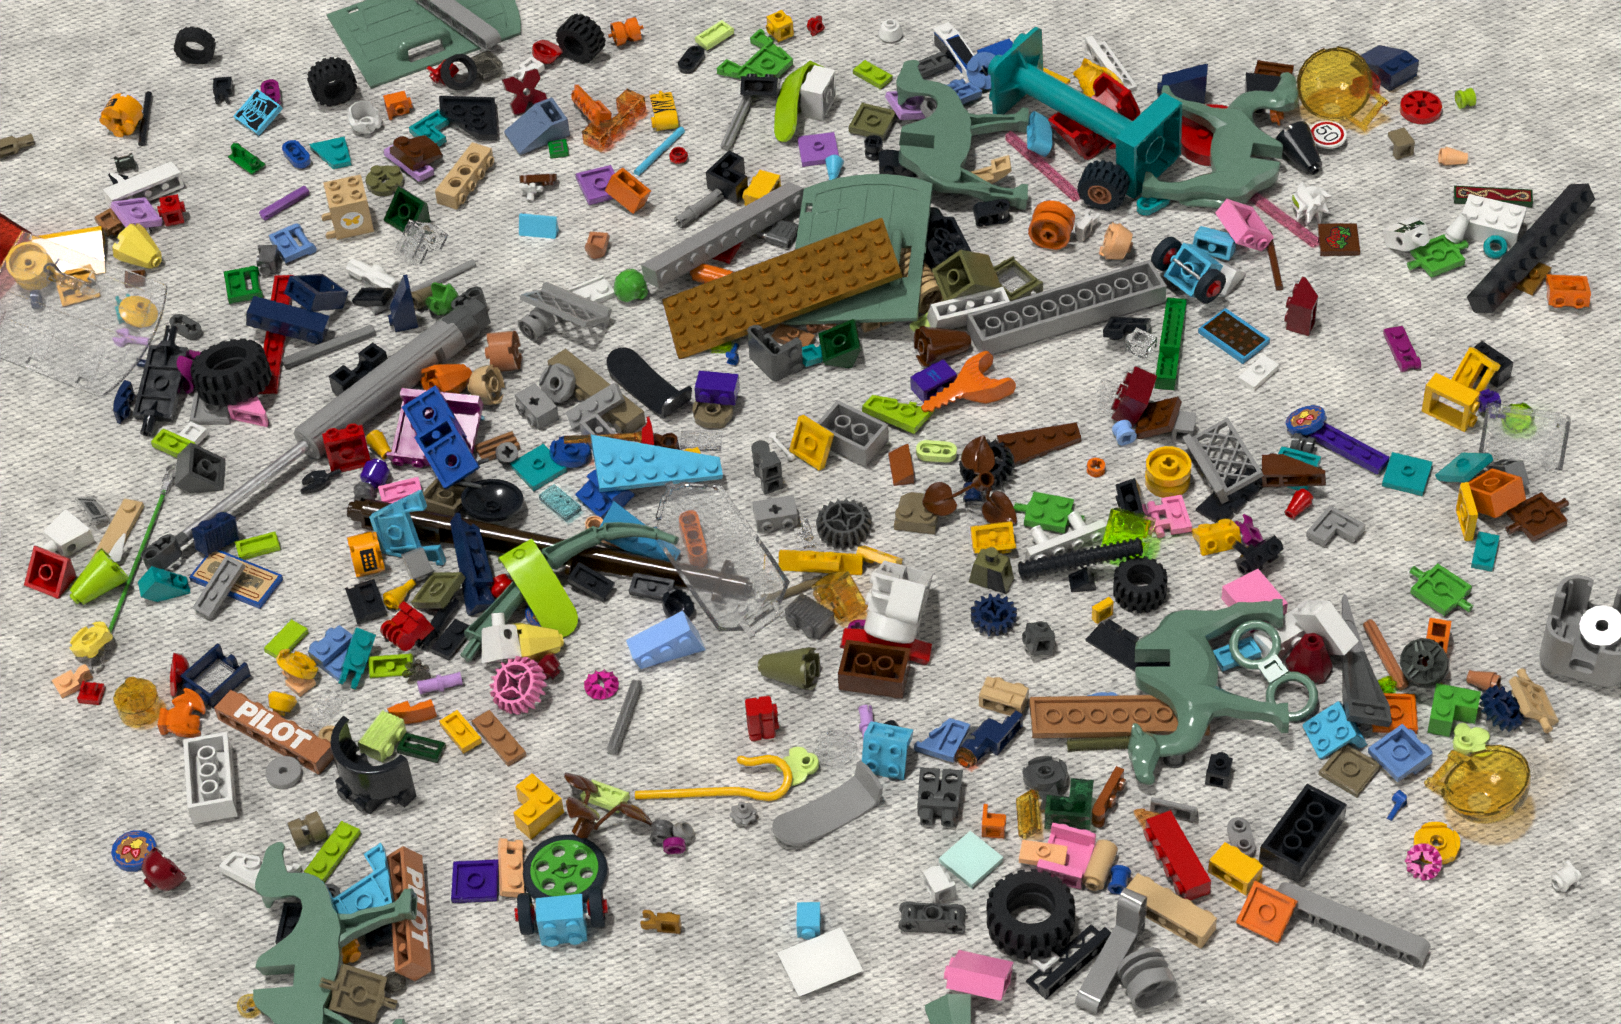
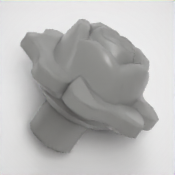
M739 802L738 805L731 807L730 817L734 819L736 824L747 825L750 821L756 819L757 809L753 808L750 802Z

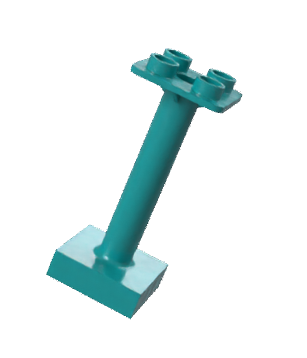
M1034 27L1027 34H1019L1014 40L1012 47L1003 56L996 55L988 66V74L991 75L989 100L992 101L993 114L1004 115L1027 94L1116 144V165H1119L1120 169H1124L1125 174L1129 177L1130 185L1126 195L1132 199L1137 198L1142 193L1146 171L1153 173L1154 177L1158 178L1181 156L1182 102L1163 93L1134 121L1126 118L1043 71L1042 29Z

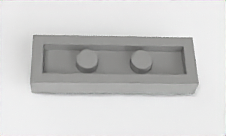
M614 382L568 410L566 415L571 428L575 431L579 430L580 421L595 413L602 416L625 402L619 385Z
M226 555L192 608L196 612L212 619L246 566Z

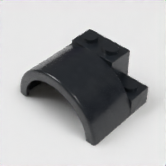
M342 716L332 731L330 741L339 775L335 780L337 794L346 801L348 799L353 802L357 810L361 812L364 810L369 814L387 798L393 804H400L405 808L417 796L407 758L399 755L386 764L371 766L364 752L360 756L356 754L359 747L351 738L348 727L349 719Z

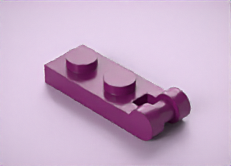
M1403 325L1384 329L1383 335L1400 372H1405L1410 368H1414V370L1420 369L1421 360L1417 357Z

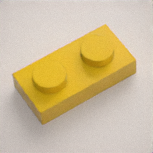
M866 545L859 546L856 554H862L863 561L868 563H874L875 561L882 564L883 561H888L901 565L903 561L902 558Z
M458 710L439 720L442 729L463 754L482 743L481 737Z

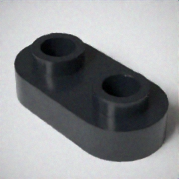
M700 46L688 48L678 61V70L683 74L693 73L705 58L704 49Z

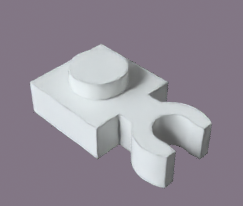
M530 57L518 66L519 70L514 71L512 76L522 82L525 71L535 68L540 74L545 70L543 63Z

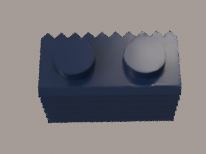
M227 512L217 513L216 517L201 521L198 526L191 529L194 548L204 555L212 554V552H216V550L239 540L236 517Z

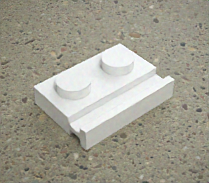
M604 275L568 288V291L596 303H601L616 296L609 282L605 280Z

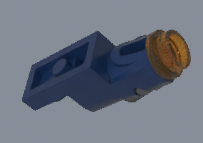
M1015 710L1011 716L1005 718L1002 724L988 718L980 726H972L957 751V762L965 768H970L989 751L998 756L1023 727V714Z

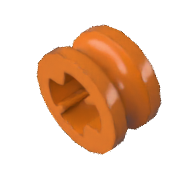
M1096 457L1089 459L1087 462V473L1092 477L1102 476L1105 473L1104 460Z

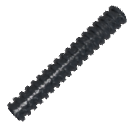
M1136 537V540L1131 538L1129 541L1123 540L1122 543L1117 541L1116 544H1103V547L1097 545L1096 548L1092 546L1090 549L1084 548L1083 551L1077 549V552L1072 550L1070 553L1064 552L1063 555L1061 553H1058L1057 556L1053 554L1051 557L1045 556L1044 559L1039 557L1038 560L1033 558L1031 561L1025 560L1024 563L1019 561L1018 571L1020 578L1025 580L1026 577L1030 579L1032 576L1038 577L1039 574L1045 576V573L1050 575L1052 572L1058 573L1059 570L1061 572H1064L1065 569L1070 571L1071 568L1077 569L1079 566L1084 568V565L1090 567L1091 564H1103L1104 561L1109 563L1110 560H1113L1114 562L1118 558L1123 560V557L1129 559L1130 556L1134 558L1138 554L1142 556L1143 546L1141 539Z

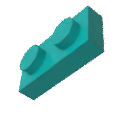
M1478 531L1471 568L1492 572L1500 535Z

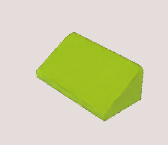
M411 653L369 657L370 678L413 675V654Z

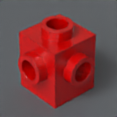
M178 194L159 198L160 206H157L159 217L164 219L165 226L184 223L183 212H186L184 201L179 200Z

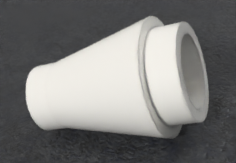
M1460 213L1446 229L1445 237L1454 243H1459L1464 238L1471 218L1464 213Z

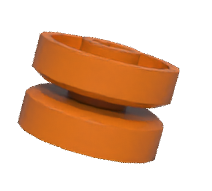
M1043 201L1034 209L1028 228V235L1037 246L1055 250L1061 249L1070 241L1071 232L1075 224V214L1071 208L1059 201Z

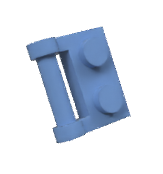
M298 223L268 235L270 242L278 246L279 254L285 263L306 254L311 255L317 250L316 246L310 243L305 236L303 228ZM292 235L297 236L303 246L299 247Z

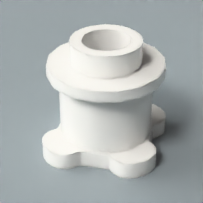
M1569 861L1563 863L1564 868L1551 873V884L1556 890L1566 892L1572 884L1575 887L1580 885L1579 879L1582 875Z

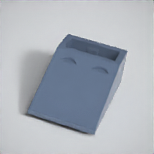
M551 97L534 104L504 131V134L518 154L522 155L547 145L549 141L570 136L567 117Z

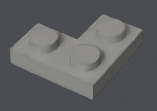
M1329 505L1307 530L1306 537L1325 546L1336 533L1354 543L1365 530L1366 524Z

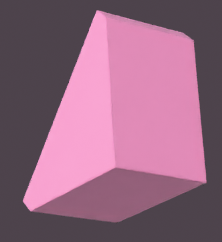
M257 396L249 398L246 402L242 401L236 405L229 404L227 406L232 420L264 427L269 425L266 412Z

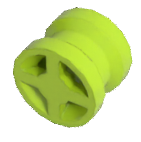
M1466 88L1465 91L1458 90L1455 92V102L1459 109L1465 108L1467 105H1476V94L1473 88Z

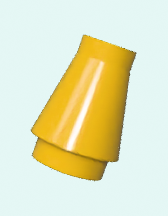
M373 430L368 433L365 438L367 446L379 454L382 459L388 458L387 452L391 453L392 450L384 433L379 430Z

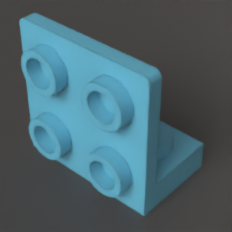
M1339 701L1302 725L1320 759L1326 758L1348 743L1350 745L1355 744L1359 749L1368 745L1357 723L1346 720L1345 707Z
M870 721L863 738L862 762L875 775L904 780L907 749L913 738V729Z

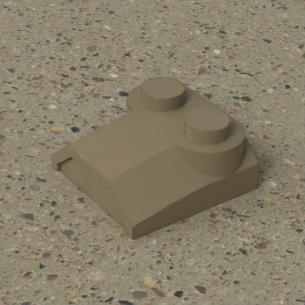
M436 478L423 492L427 504L425 510L454 516L455 513H460L462 508L461 495L465 487L454 484L446 490L439 479Z
M910 492L901 496L898 508L895 511L894 530L935 534L939 516L930 513L923 506L924 493Z

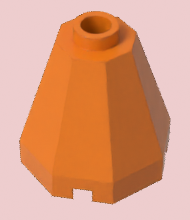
M464 364L432 365L422 369L421 374L425 373V376L421 378V383L424 390H429L436 385L441 392L459 394L467 387L472 371Z

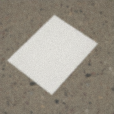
M841 927L777 952L799 997L863 971Z

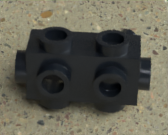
M1275 535L1265 538L1255 546L1249 544L1245 547L1237 540L1232 545V548L1241 554L1234 561L1239 572L1243 575L1256 569L1262 570L1265 562L1271 563L1279 558L1278 554L1284 549L1282 542Z

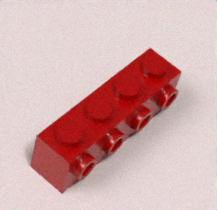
M1170 810L1146 819V826L1143 830L1147 842L1152 843L1156 858L1158 860L1161 859L1166 876L1168 878L1171 877L1174 882L1173 886L1176 894L1190 901L1210 894L1211 880L1172 811Z

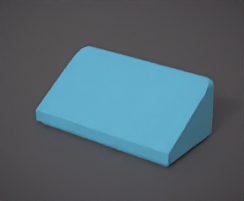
M519 214V236L556 239L559 230L557 217Z

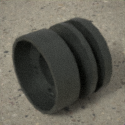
M1419 638L1411 641L1404 647L1400 655V666L1403 674L1413 685L1420 688H1432L1436 686V683L1441 684L1449 673V660L1446 652L1438 642L1431 639ZM1420 658L1429 659L1426 667L1422 664L1418 665L1421 663Z

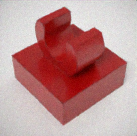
M82 681L77 697L78 703L99 705L105 685Z

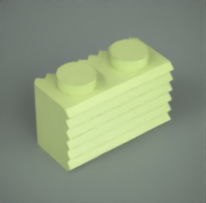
M382 710L358 741L360 753L364 752L367 756L383 762L386 757H390L394 751V746L398 741L402 740L406 733L404 720Z

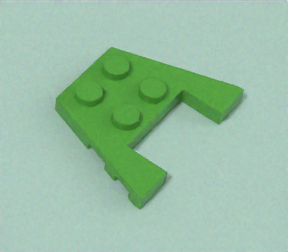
M759 29L750 37V43L761 49L743 66L726 59L717 67V74L739 79L748 73L758 74V77H765V74H774L779 78L793 65V58L780 46L777 47L773 39L767 37L765 32Z

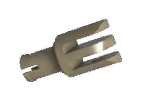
M32 134L18 138L9 136L0 139V158L17 154L19 149L35 145Z

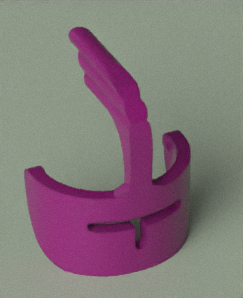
M189 350L188 358L179 356L177 359V368L185 377L183 389L186 394L192 393L195 388L190 370L192 360L197 355H200L201 352Z

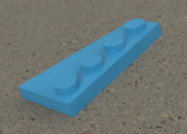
M613 501L600 527L604 523L610 522L645 524ZM626 537L610 541L603 539L630 553L674 563L677 562L681 554L669 542L660 539L655 540L645 537Z

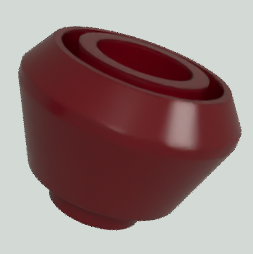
M547 653L538 663L544 670L542 673L547 677L545 680L549 678L554 680L561 672L559 669L561 664L555 653Z

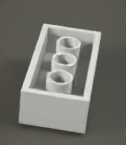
M222 732L184 739L187 806L192 823L198 824L236 817L237 803L233 755L228 733Z

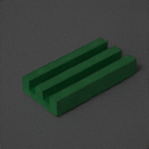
M405 733L397 748V753L438 763L439 757L443 754V749L445 750L446 743ZM407 740L413 741V742H417V743H421V744H417V745H416V744L408 743ZM425 745L436 747L438 749L435 750L425 747Z

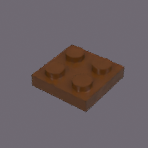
M1177 396L1148 403V406L1139 418L1135 430L1137 439L1172 432L1182 404L1180 398Z

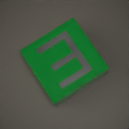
M566 139L548 142L550 159L569 156Z

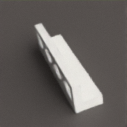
M1093 36L1086 37L1085 51L1093 63L1114 72L1123 84L1124 82L1129 83L1130 86L1126 87L1129 90H1137V85L1105 41L1097 43Z

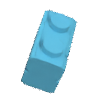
M1203 226L1199 227L1193 240V245L1199 247L1209 256L1228 261L1234 255L1237 245L1229 233Z

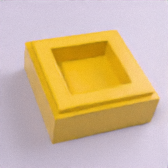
M1107 597L1092 606L1091 619L1098 624L1112 616L1114 601Z

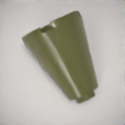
M814 647L765 654L758 661V671L764 677L804 690H813L817 683H813L814 678L820 675L819 653L814 652L816 650Z

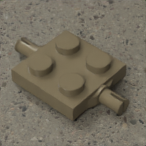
M346 964L341 965L335 981L322 977L320 980L322 983H319V987L332 990V999L328 1010L369 1023H375L381 1006L394 1010L396 1008L394 1004H397V1000L385 997L384 988L387 977Z

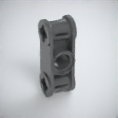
M907 901L899 906L901 920L898 923V927L904 932L962 934L966 930V926L963 923L966 908L963 905Z

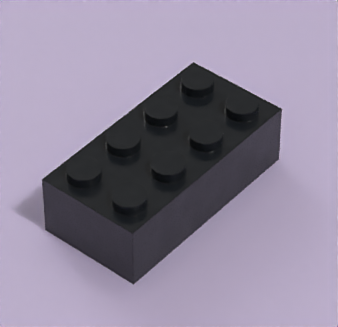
M1307 783L1261 845L1259 862L1299 883L1345 820L1347 804Z

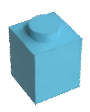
M797 902V938L810 940L821 935L820 902Z

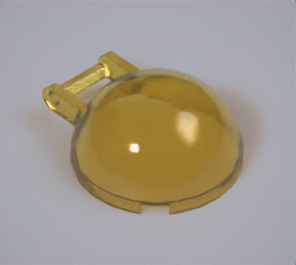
M1341 46L1329 49L1323 48L1313 53L1300 68L1296 82L1298 97L1303 106L1320 119L1328 121L1347 119L1357 128L1366 132L1368 130L1367 126L1383 106H1387L1389 102L1372 89V74L1365 59L1357 52ZM1370 96H1372L1378 102L1360 122L1353 116L1365 106Z
M1485 745L1486 749L1473 752L1471 756L1451 750L1447 755L1448 759L1432 777H1428L1424 781V784L1432 791L1441 794L1447 806L1455 814L1469 822L1494 824L1510 818L1523 806L1531 786V773L1526 758L1520 752L1504 745ZM1449 772L1444 783L1441 782L1442 778Z

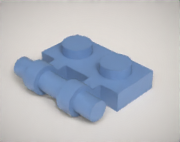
M955 79L950 84H947L957 93L962 104L982 96L981 89L971 82L965 84L964 79Z

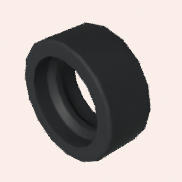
M455 54L442 63L440 69L441 78L449 88L463 90L471 86L476 80L477 66L469 56ZM461 62L466 66L468 70L466 81L459 83L451 77L449 68L452 63Z

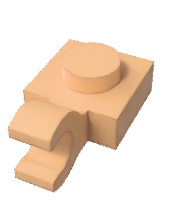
M84 664L78 667L74 674L69 670L53 679L52 682L60 696L64 698L80 690L82 681H87L93 678V676L89 672L90 670L87 665Z
M285 670L281 672L288 678L285 680L286 686L299 697L316 685L314 679H301L287 673Z

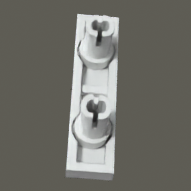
M1074 511L1068 515V520L1074 530L1048 540L1040 525L1035 526L1030 530V534L1037 545L1027 548L1025 560L1031 561L1033 558L1038 560L1039 557L1044 559L1045 556L1050 557L1053 554L1057 556L1058 553L1062 555L1066 550L1071 548L1078 549L1086 542L1099 541L1104 536L1106 525L1103 520L1086 525L1079 511Z

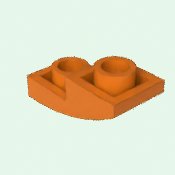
M431 699L419 702L411 707L408 701L387 708L388 713L402 718L405 724L423 722L437 717Z

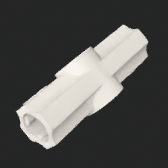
M352 258L346 267L347 273L361 280L365 287L391 288L394 293L393 295H395L400 284V280L386 274L384 269L377 264L370 266L358 259Z

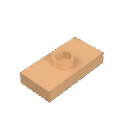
M1022 839L1019 863L1037 865L1039 859L1065 866L1068 846Z

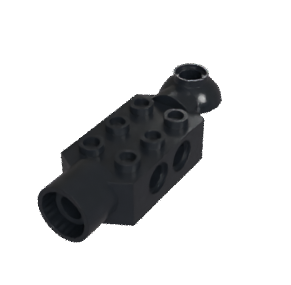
M931 207L925 258L932 270L959 250L971 251L955 218L943 216L940 209Z

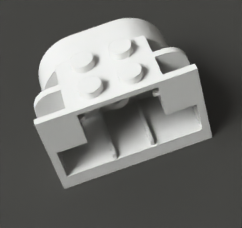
M883 561L879 568H875V571L872 572L870 584H873V587L867 593L865 604L868 605L864 625L865 632L886 641L896 643L913 642L917 636L920 621L924 614L934 573Z

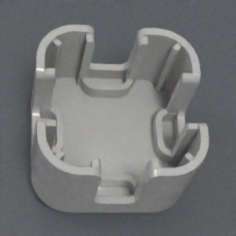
M1583 575L1565 577L1558 584L1551 614L1547 618L1539 653L1540 661L1546 669L1556 674L1603 687L1617 686L1621 684V640L1610 648H1605L1603 645L1595 648L1584 641L1580 632L1581 617L1587 610L1600 606L1591 603L1589 600L1594 580ZM1621 586L1617 589L1612 607L1620 614ZM1600 623L1596 626V629L1603 632L1609 626L1605 623Z

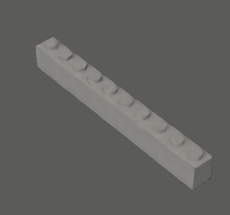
M788 182L641 264L645 282L661 288L801 208L804 188Z

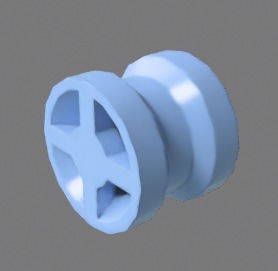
M1121 420L1112 427V432L1116 436L1119 445L1123 446L1135 441L1137 434L1132 429L1130 421Z

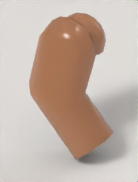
M836 324L806 325V329L810 333H817L833 328Z

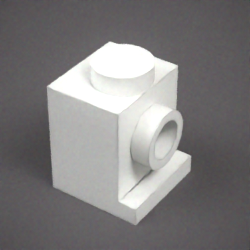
M940 865L932 866L923 872V884L934 903L938 904L956 896V884L954 881L951 882L949 874L947 872L944 873Z

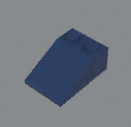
M1382 45L1374 47L1351 61L1389 92L1416 77L1419 60L1408 51Z

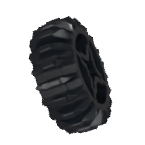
M987 438V443L992 449L994 457L1002 460V462H998V459H995L994 466L989 471L994 476V483L991 487L995 490L997 485L1003 487V481L1009 482V476H1013V469H1015L1014 456L1010 448L1006 447L1003 442L998 443L996 439L990 442ZM959 461L960 474L964 482H973L977 474H974L973 470L966 469L962 462Z

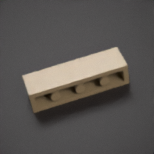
M1137 873L1126 887L1147 897L1146 918L1202 949L1216 930L1217 917L1210 911L1197 907L1192 901L1181 898L1174 894L1171 889L1158 885L1147 876L1144 877Z

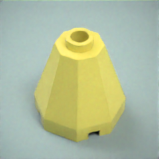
M129 224L119 233L117 237L120 240L119 243H114L112 246L113 256L123 262L152 269L157 267L162 261L161 251L146 229L140 224Z
M513 623L517 627L522 658L528 657L539 662L549 652L555 654L560 652L561 646L564 645L563 635L559 634L556 629L525 623Z

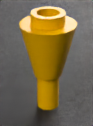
M410 579L404 585L383 594L385 606L389 609L397 610L408 592L416 586V582Z

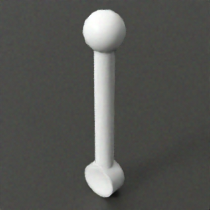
M771 432L769 439L776 442L787 455L789 461H793L795 455L790 453L777 439L775 432Z

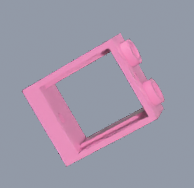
M1226 199L1215 212L1236 244L1263 251L1274 238L1251 206Z

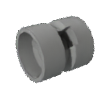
M535 307L530 311V314L525 315L518 321L521 333L531 341L538 339L544 331H547L555 324L553 314L538 307Z

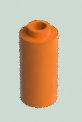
M703 263L692 269L690 276H692L693 281L707 283L734 273V271Z

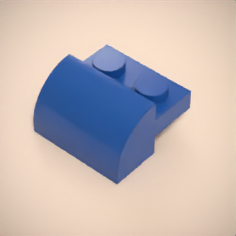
M596 469L586 476L589 480L575 494L603 520L613 501L624 507L635 495L630 489L599 492Z

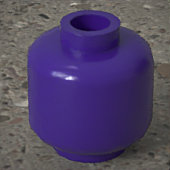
M380 459L367 461L360 474L361 481L372 484L374 490L378 486L385 485L390 475L387 463Z

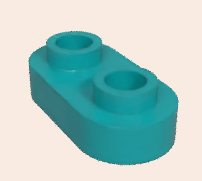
M1141 197L1137 200L1136 210L1139 214L1148 216L1170 203V199L1159 200L1157 198Z

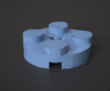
M980 52L974 55L967 64L966 73L969 81L980 89H991V75L985 76L980 74V71L984 65L988 68L991 60L995 57L994 54Z

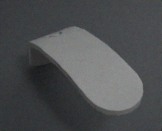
M859 761L856 765L855 775L822 797L777 816L773 821L772 831L777 839L787 845H805L827 836L872 810L880 803L883 787L872 770L865 763Z

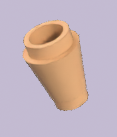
M1449 147L1440 148L1438 162L1442 163L1443 166L1467 163L1468 153Z

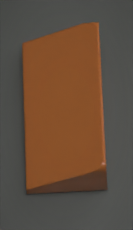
M905 444L888 453L894 486L914 484L909 444Z

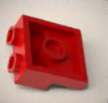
M352 423L347 425L345 429L337 430L336 428H330L326 433L322 434L331 472L339 468L341 472L363 468L367 461H371L362 425Z

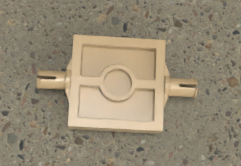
M1521 668L1516 672L1518 677L1514 676L1509 680L1512 688L1511 692L1520 705V712L1527 718L1537 720L1541 724L1543 732L1549 733L1553 730L1552 726L1558 723L1559 720L1544 688L1532 682L1526 670Z

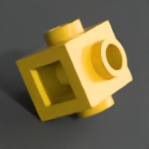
M783 10L766 16V30L778 42L794 36L793 21Z

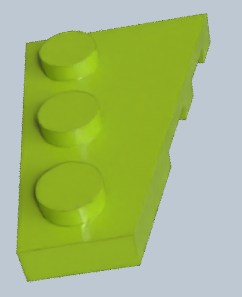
M872 395L862 405L863 413L913 434L933 414V412L929 411L923 412L921 406H917L916 402L910 401L909 404L899 403L897 399Z

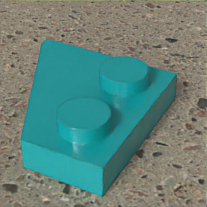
M345 136L309 144L311 151H315L320 159L327 162L332 169L352 166Z

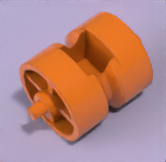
M636 17L627 19L625 24L621 21L610 23L611 34H608V37L613 38L616 46L625 44L627 39L630 42H635L642 39L641 29H644L643 25L639 26Z

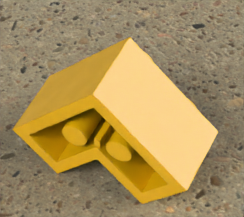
M533 773L515 786L518 801L523 804L513 812L515 824L531 840L564 813L562 798Z

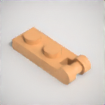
M499 838L500 896L517 898L518 894L524 893L523 840H515L513 842L508 841L506 838ZM507 850H513V854H507Z

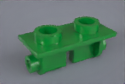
M233 143L231 145L232 154L228 158L252 175L266 166L257 156L241 147V144Z

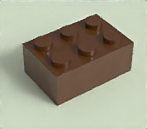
M846 640L838 671L839 690L903 699L911 666L910 648Z

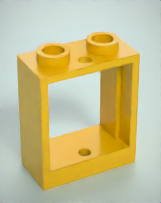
M1435 373L1425 386L1421 411L1465 432L1469 426L1473 427L1478 419L1476 412L1480 407L1478 402L1480 393ZM1440 396L1463 406L1464 412H1460L1440 402Z

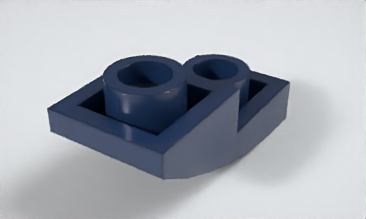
M126 380L119 387L113 404V412L118 424H121L125 418L127 419L130 416L131 408L129 402H132L135 396L132 383Z

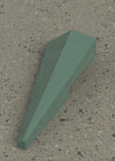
M946 994L926 1004L925 1012L930 1024H971V994Z

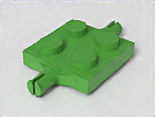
M1444 234L1430 239L1429 243L1425 246L1410 250L1411 255L1416 260L1407 262V267L1409 270L1420 266L1432 278L1465 265L1466 259L1460 253V250L1468 248V242L1464 240L1455 244L1448 240Z
M1033 492L1031 501L1027 505L1015 502L1014 509L1015 511L1025 513L1024 526L1035 527L1040 525L1043 530L1065 534L1066 528L1070 524L1068 515L1073 512L1074 499Z
M1437 563L1431 570L1426 572L1421 571L1416 566L1410 569L1409 573L1419 579L1411 587L1410 593L1443 616H1446L1457 606H1460L1468 613L1473 609L1474 605L1464 599L1471 592L1472 586Z

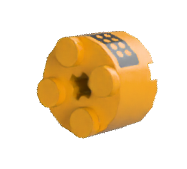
M122 93L114 94L109 99L99 118L100 123L112 131L116 137L132 134L144 116V113L142 114V105L132 96H120Z
M371 531L347 537L357 578L385 570L376 532Z

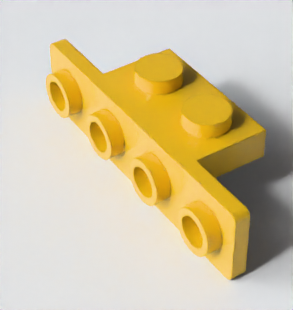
M781 549L779 550L778 569L781 571L862 575L863 555Z

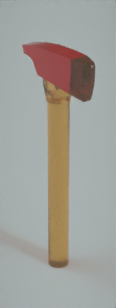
M647 417V424L639 432L597 434V436L654 445V434L650 417ZM591 435L564 436V444L591 443Z

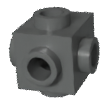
M1047 622L1027 623L1026 629L1022 633V642L1026 645L1031 655H1052L1055 633Z

